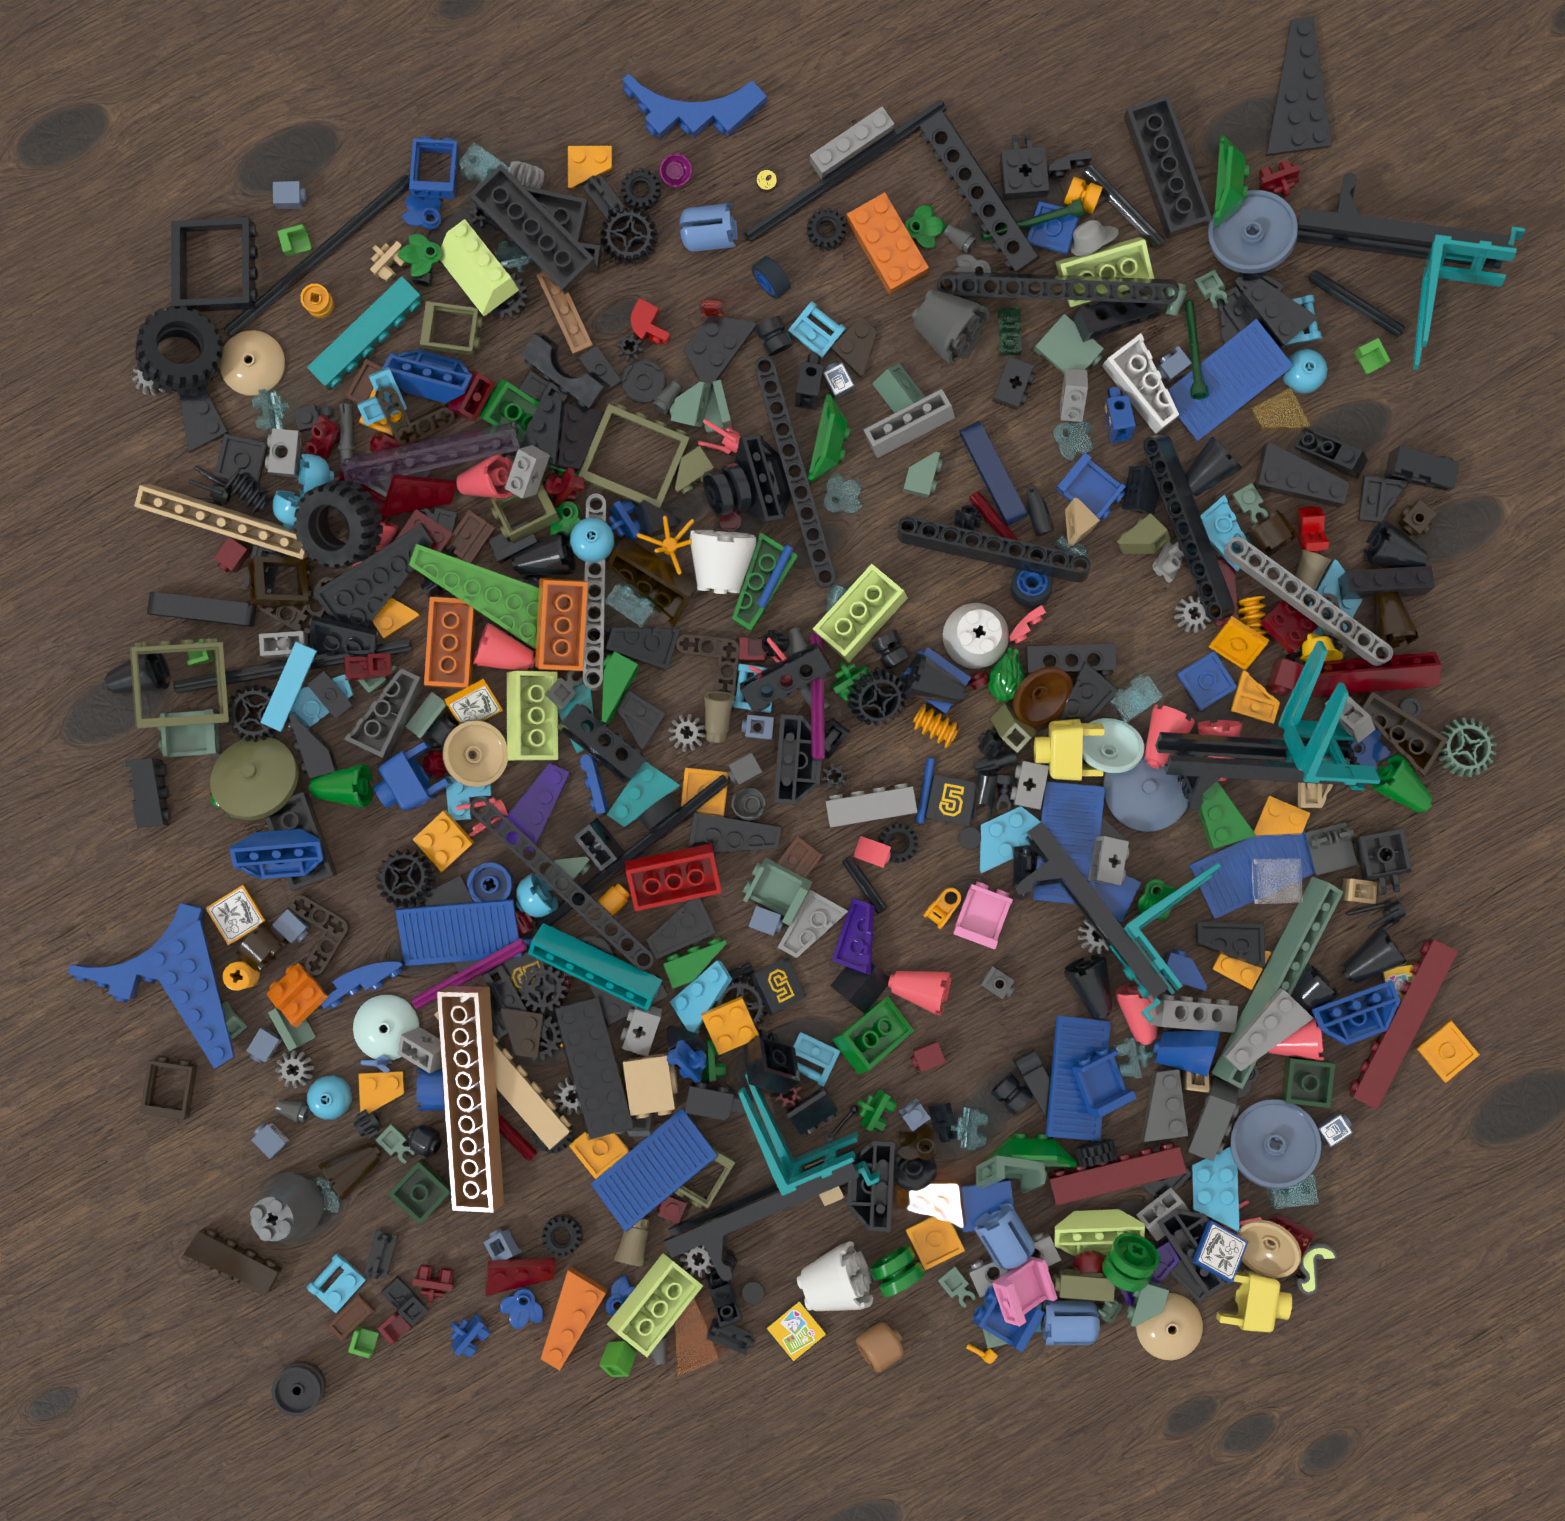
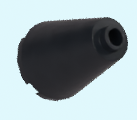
M1212 436L1186 472L1185 477L1192 494L1198 496L1237 473L1242 466Z
M1384 521V524L1379 522L1374 527L1366 541L1369 543L1368 550L1364 549L1363 552L1364 559L1367 562L1396 568L1423 567L1428 563L1427 552L1388 521Z
M557 532L516 553L514 559H512L514 571H518L520 575L574 574L572 570L576 568L575 557L572 547H569L566 541L570 540L566 532Z
M162 653L138 655L141 692L167 689L170 686V682L166 683V677H170V672ZM130 659L107 673L104 681L108 690H111L113 693L133 692Z
M918 653L909 666L912 668L910 673L905 675L902 693L911 697L957 704L958 701L964 699L966 695L964 683L926 655Z
M1380 926L1343 964L1345 969L1342 972L1349 982L1354 980L1355 983L1402 966L1407 963V960L1402 953H1399L1397 945L1389 934Z
M1095 954L1090 955L1091 960L1084 961V958H1080L1071 962L1065 967L1064 974L1091 1016L1101 1019L1110 1014L1112 1001L1107 960L1105 955Z
M1307 963L1291 997L1303 1009L1311 1013L1312 1009L1323 1006L1335 999L1339 992L1335 987L1331 989L1329 987L1330 981L1317 968Z

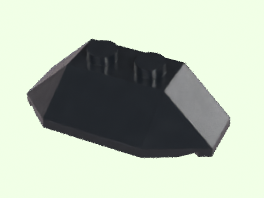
M760 434L739 438L735 463L742 468L750 486L751 506L748 510L763 523L783 519L791 496L779 454L770 444L763 440Z
M781 714L774 803L796 805L820 785L822 759L816 760L812 757V726L803 716Z
M871 1141L857 1153L860 1162H866L871 1174L880 1172L879 1182L867 1186L862 1173L859 1174V1178L848 1182L847 1207L868 1231L891 1232L895 1142Z
M1174 1209L1156 1222L1206 1296L1209 1297L1227 1283L1225 1280L1192 1263L1209 1219L1204 1213Z

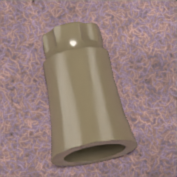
M1302 550L1295 577L1316 591L1318 583L1331 560L1322 555ZM1292 587L1290 593H1294V587ZM1308 597L1303 598V600L1310 602L1311 600Z
M710 691L704 694L707 741L717 743L726 741L731 709L735 698L733 694L723 691Z
M643 1218L627 1232H623L619 1248L613 1260L644 1267L649 1219Z

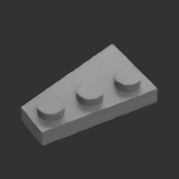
M809 890L778 948L798 958L849 911Z

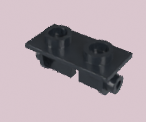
M601 174L597 177L594 175L589 177L588 183L583 188L605 218L608 220L607 216L609 214L616 217V210L622 213L625 206Z
M1030 845L1013 846V889H1015L1020 881L1035 871V851Z
M376 1230L364 1272L369 1274L370 1278L378 1279L380 1277L386 1279L397 1235Z
M713 1317L706 1339L744 1355L747 1354L748 1348H752L754 1344V1339H752L753 1333L734 1325L720 1329L718 1319Z

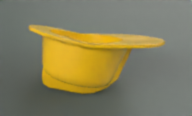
M1310 633L1307 636V640L1302 643V657H1300V660L1305 662L1317 641H1323L1327 649L1324 661L1341 660L1343 658V653L1335 649L1328 636Z

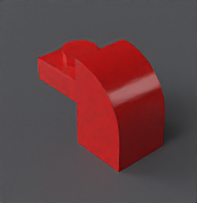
M639 298L631 314V326L638 340L641 339L642 343L649 336L651 342L659 346L662 343L667 346L671 339L670 333L654 326L660 313L659 308Z
M1320 506L1298 508V540L1300 548L1306 551L1320 552L1321 550H1328L1329 541L1324 533L1325 515Z

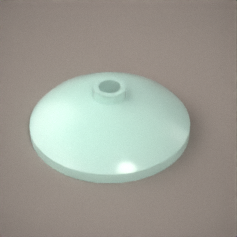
M1102 718L1089 722L1102 723L1104 727V736H1083L1082 758L1089 765L1104 772L1121 773L1129 771L1139 764L1144 753V743L1140 734L1131 725L1112 718Z
M378 995L366 1001L357 1011L353 1023V1033L357 1045L366 1055L376 1060L384 1055L391 1061L402 1057L398 1054L401 1035L420 1027V1023L415 1009L406 1000L395 995ZM381 1025L387 1026L388 1030L386 1033L381 1032Z

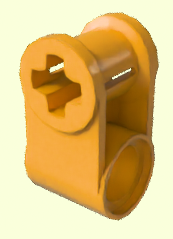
M953 887L945 888L927 908L923 917H928L938 925V929H941L961 901V895L958 890ZM950 891L957 895L956 901L952 904L947 903L944 899L946 893Z

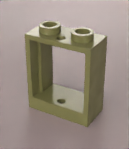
M426 301L420 345L423 349L475 356V351L480 348L481 338L478 337V330L483 327L484 316L481 315L478 308ZM437 313L473 317L469 347L433 342Z
M542 482L538 488L537 495L547 514L514 531L503 509L522 500V498L513 494L504 499H491L494 505L491 511L496 520H501L503 526L500 529L505 539L509 537L513 544L560 521Z
M712 1145L711 1147L718 1155L714 1161L725 1166L708 1197H704L686 1185H683L674 1192L680 1197L686 1195L691 1198V1203L701 1209L703 1206L709 1208L736 1161Z
M1057 1268L1056 1274L1052 1275L1054 1289L1060 1298L1114 1302L1115 1285L1107 1279L1104 1273H1081L1079 1269L1076 1272L1074 1269Z

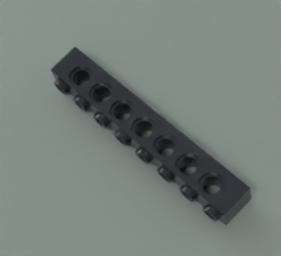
M941 110L920 125L923 130L920 133L927 144L931 142L935 148L932 151L939 162H944L947 167L944 171L951 181L953 179L956 180L959 185L956 189L962 198H968L971 203L968 206L975 217L979 215L983 221L980 225L987 235L991 233L995 241L992 244L999 253H1004L1007 258L1004 262L1010 271L1015 270L1017 273H1020L1040 259V256L1023 230L1018 227L1017 221L946 113ZM946 133L947 141L944 144H939V135ZM958 151L960 155L958 161L951 163V153ZM971 170V178L963 181V171ZM977 188H982L984 191L980 199H975L973 195ZM989 206H994L996 209L992 217H987L985 214ZM1001 224H1006L1008 228L1006 234L998 235L997 228ZM1013 242H1018L1020 246L1019 251L1011 254L1009 251L1010 245Z

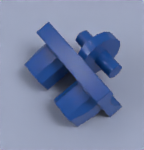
M630 500L623 503L618 501L609 510L612 514L608 518L612 525L610 528L612 532L616 531L619 538L625 535V537L634 542L638 538L637 534L642 533L638 520L632 522L629 515L634 513L635 507Z
M684 1040L678 1041L676 1049L669 1051L667 1062L670 1065L678 1064L680 1066V1075L683 1078L690 1077L697 1083L701 1082V1072L706 1067L705 1061L707 1056L702 1050L694 1052Z
M475 1313L470 1321L464 1318L460 1324L456 1321L451 1324L454 1330L450 1335L454 1339L451 1343V1346L454 1348L453 1352L457 1356H460L462 1353L472 1357L477 1349L476 1344L471 1342L476 1336L483 1341L489 1336L490 1330L483 1323L480 1315Z

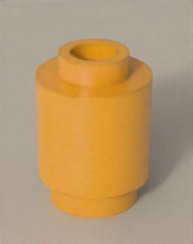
M618 883L616 886L613 885L598 901L614 916L628 902V898L631 895Z

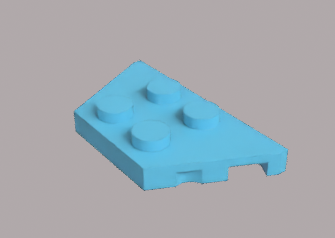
M1334 559L1316 592L1320 595L1324 593L1333 594L1338 600L1339 608L1353 618L1363 599L1341 600L1338 578L1345 571L1339 562ZM1326 597L1328 601L1334 604V600L1331 601L1329 597ZM1310 600L1308 606H1312V601H1311V600ZM1329 612L1323 613V617L1330 615ZM1342 623V624H1343L1344 633H1345V631H1346V629H1347V625L1344 624V623ZM1317 625L1318 628L1313 634L1323 636L1322 628Z
M1020 806L981 824L980 873L1013 859V846L1030 845L1025 839L1028 836L1027 832L1041 821Z
M1228 1147L1222 1150L1221 1155L1216 1154L1214 1161L1204 1159L1192 1165L1194 1212L1204 1213L1211 1220L1232 1228L1235 1232H1239L1238 1169L1233 1160L1231 1148Z

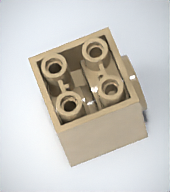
M668 1053L648 1055V1057L627 1058L623 1061L630 1116L636 1115V1119L646 1118L653 1112H658V1115L671 1114V1111L676 1108L675 1094L678 1093L675 1065H670L667 1062Z

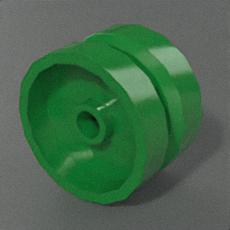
M1124 1233L1115 1238L1104 1258L1102 1268L1107 1279L1115 1286L1126 1291L1136 1292L1143 1290L1147 1286L1152 1274H1154L1158 1267L1160 1257L1155 1246L1147 1239L1137 1234Z
M910 1245L902 1246L886 1254L868 1268L874 1280H882L878 1288L884 1298L905 1290L926 1274L920 1262H912L916 1255Z

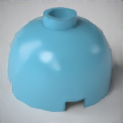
M1302 349L1291 354L1288 359L1294 366L1282 374L1285 384L1295 393L1301 394L1312 393L1321 387L1326 379L1328 370L1323 356L1311 349Z
M311 454L301 455L303 459H300L298 483L303 485V490H299L301 498L314 487L334 480V472L329 470L328 463L320 456Z
M276 491L272 506L274 515L279 521L283 522L285 528L295 530L294 522L297 518L294 517L295 509L300 508L297 505L301 497L294 496L295 492Z
M586 518L574 526L570 535V544L573 553L579 559L589 563L602 561L612 552L614 535L612 529L605 521L598 518Z
M534 872L520 881L516 889V905L518 909L535 918L546 916L557 910L558 900L556 896L552 898L549 890L553 889L537 874L534 875Z
M336 1075L317 1079L310 1086L307 1093V1104L310 1111L315 1116L324 1120H333L343 1116L349 1110L352 1103V1093L349 1084L343 1078Z

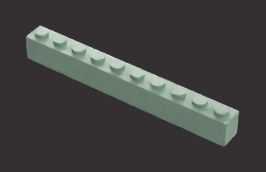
M1315 877L1311 878L1236 1024V1032L1232 1033L1212 1074L1243 1089L1257 1060L1244 1070L1239 1071L1222 1055L1280 988L1284 989L1291 996L1344 893L1342 890L1326 881Z

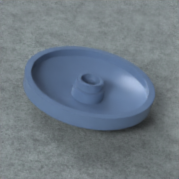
M1250 190L1247 192V199H1242V207L1221 225L1214 226L1213 213L1208 228L1209 243L1215 257L1231 270L1241 273L1264 272L1281 264L1292 252L1298 236L1296 215L1291 206L1280 196L1267 191Z
M1144 744V753L1139 764L1126 772H1105L1103 786L1105 787L1104 801L1113 817L1130 829L1149 832L1164 829L1176 822L1185 812L1188 806L1187 801L1189 800L1184 797L1181 789L1183 785L1179 784L1177 779L1179 775H1166L1164 767L1160 766L1159 769H1155L1147 765V761L1144 759L1146 744Z
M1272 1099L1251 1105L1238 1117L1232 1129L1230 1148L1237 1168L1251 1182L1268 1189H1286L1300 1184L1313 1172L1321 1154V1138L1315 1122L1302 1108L1295 1104L1285 1103L1282 1100Z

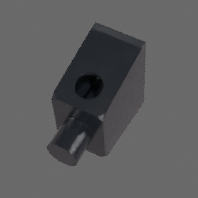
M808 354L807 362L801 363L795 407L811 410L817 409L823 374V365L820 364L821 356L817 354Z

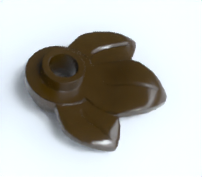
M924 1123L917 1128L916 1133L899 1132V1141L902 1148L898 1150L897 1154L905 1160L917 1158L922 1160L932 1159L937 1153L936 1144L933 1142V1130Z

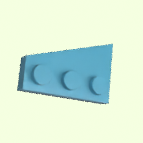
M1223 495L1200 516L1212 547L1238 572L1241 568L1225 557L1224 547L1232 538L1241 537L1246 541L1247 539L1236 521L1234 512L1231 511L1226 496ZM1231 545L1232 551L1239 554L1240 548L1237 545Z
M721 961L713 963L670 1001V1004L688 1031L697 1034L700 1032L698 1029L703 1023L701 1013L710 1010L714 1003L719 1001L732 980V977Z

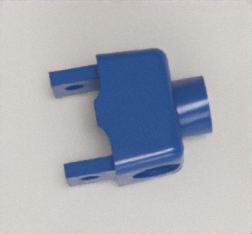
M423 742L411 750H402L379 767V772L384 780L376 784L374 790L386 808L398 803L402 810H413L437 798L436 794L453 784L450 778H445L431 786L429 773H426L423 766L417 762L415 757L432 748L429 742Z

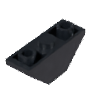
M716 1269L712 1270L709 1274L705 1273L720 1329L742 1322L743 1315L731 1279L729 1281L722 1280Z

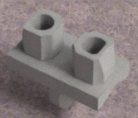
M1170 542L1166 543L1152 566L1158 576L1163 575L1168 583L1173 581L1184 557L1179 542H1176L1174 545Z

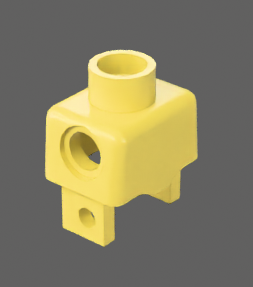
M1080 719L1050 722L1048 737L1034 738L1035 763H1048L1049 772L1053 779L1081 781L1082 776H1103V771L1089 764H1082L1083 736H1104L1103 724L1081 723Z
M1245 1269L1243 1273L1237 1272L1234 1278V1282L1241 1283V1286L1236 1290L1235 1302L1238 1306L1237 1315L1217 1312L1216 1319L1220 1323L1238 1325L1242 1330L1272 1332L1275 1327L1276 1318L1289 1319L1292 1310L1291 1293L1280 1292V1282L1275 1278L1266 1277Z

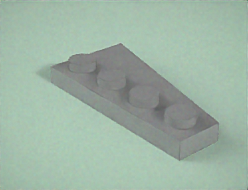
M1280 988L1222 1056L1237 1070L1242 1071L1314 1018L1284 989Z

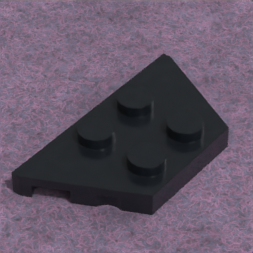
M709 315L684 349V353L693 366L699 380L710 384L713 381H717L752 334L757 324L751 321Z

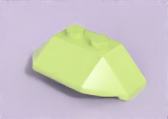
M1119 1209L1074 1211L1055 1226L1054 1245L1056 1248H1061L1073 1256H1077L1085 1250H1095L1103 1255H1107L1115 1238L1120 1234L1132 1233L1144 1238L1145 1225Z

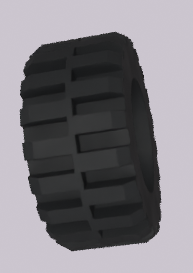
M168 306L166 311L158 309L155 311L154 316L149 315L145 319V323L141 324L137 335L135 359L138 361L139 371H144L143 377L147 382L152 380L155 388H165L166 393L171 394L172 391H177L178 395H185V391H189L190 394L196 393L198 387L204 389L208 386L209 381L214 380L222 359L223 341L221 335L218 334L217 326L215 324L210 325L211 319L206 315L200 316V311L196 309L189 311L186 306H180V309ZM170 337L186 338L197 346L200 351V357L188 364H176L168 361L161 355L158 350V344Z
M334 480L307 491L298 502L297 506L300 508L295 509L294 517L297 518L294 522V529H297L298 533L296 538L298 541H301L303 551L310 554L309 558L314 562L318 560V564L321 566H329L331 569L349 567L367 559L368 556L376 551L375 546L380 544L381 537L379 534L383 533V526L380 525V521L383 520L382 514L378 513L377 508L379 506L377 502L372 501V495L368 491L364 492V488L359 484L353 485L351 481ZM330 506L338 508L348 520L350 534L347 543L338 540L329 528L327 515Z

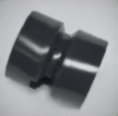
M780 316L769 318L755 327L758 337L765 340L763 347L768 357L777 355L793 345L789 333L783 332L785 326Z
M893 630L871 643L876 653L882 655L880 660L884 668L887 669L911 657L906 647L900 645L902 639L897 630ZM890 645L893 650L889 651L888 646Z
M1011 1073L1007 1074L991 1091V1094L999 1102H1005L1004 1107L1012 1115L1018 1113L1033 1096L1025 1086H1019V1081Z

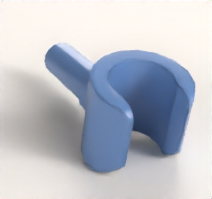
M384 1055L378 1057L377 1060H361V1065L378 1067L384 1073L390 1071L386 1065L393 1063Z

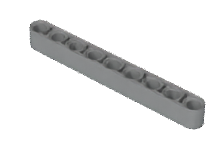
M592 494L588 497L586 501V518H598L606 522L607 507L605 498L602 495ZM594 501H600L603 504L599 510H593L590 506ZM606 558L592 563L585 562V581L588 582L583 681L586 688L592 691L599 690L603 686ZM592 566H599L602 569L598 575L590 574L589 570ZM591 588H599L601 594L598 597L590 596L589 591ZM592 609H598L601 612L597 619H591L588 614ZM591 631H598L600 638L596 641H591L588 638V634ZM598 653L600 655L598 662L591 663L588 661L589 654ZM592 674L600 678L596 685H591L587 682L588 677Z
M1235 537L1225 545L1224 555L1228 560L1374 666H1380L1392 658L1393 650L1389 644L1245 539ZM1231 545H1237L1240 548V553H1234ZM1249 558H1255L1258 561V567L1252 566ZM1267 571H1273L1276 574V580H1271L1267 575ZM1291 584L1294 587V593L1287 592L1285 585ZM1303 598H1310L1312 606L1305 605ZM1322 610H1326L1329 612V620H1326L1322 617ZM1340 623L1347 625L1348 633L1340 630ZM1358 636L1364 637L1366 646L1358 643ZM1377 649L1384 653V659L1377 657Z

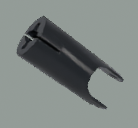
M1034 485L1028 486L1026 489L1028 496L1027 510L1035 536L1053 532L1054 527L1046 502L1039 496L1038 490Z
M987 770L978 771L972 809L973 819L976 807L979 804H987L989 806L988 821L991 818L998 777L996 772L988 770L987 775Z

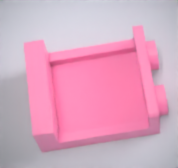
M976 882V885L970 884L952 934L996 949L999 934L1013 899L1009 898L1010 893L997 889L996 893L989 891V886L983 883Z
M1030 1257L1025 1263L1011 1269L992 1283L1006 1323L1020 1327L1026 1323L1024 1314L1046 1299L1051 1301L1057 1299L1055 1286L1051 1280L1049 1268L1045 1260Z

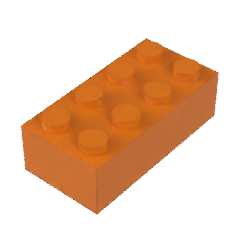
M885 192L847 213L846 221L889 295L928 274V265Z
M540 578L535 667L538 669L583 671L588 582L584 580Z
M430 597L424 685L427 687L465 689L472 685L477 610L459 598Z

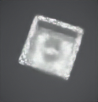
M1301 858L1252 859L1253 903H1303Z

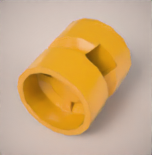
M1074 176L1064 204L1068 205L1072 203V200L1081 198L1084 211L1092 214L1103 187L1094 183L1087 185L1085 180Z
M310 284L302 290L301 303L313 317L325 318L333 312V297L322 285Z

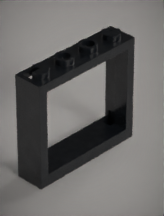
M249 217L171 221V306H174L175 309H180V306H186L189 311L196 309L200 312L255 309V301H257L258 291L255 288V280H258V270L255 267L258 249L255 246V238L258 237V232L256 231V224ZM242 229L243 296L187 299V232Z

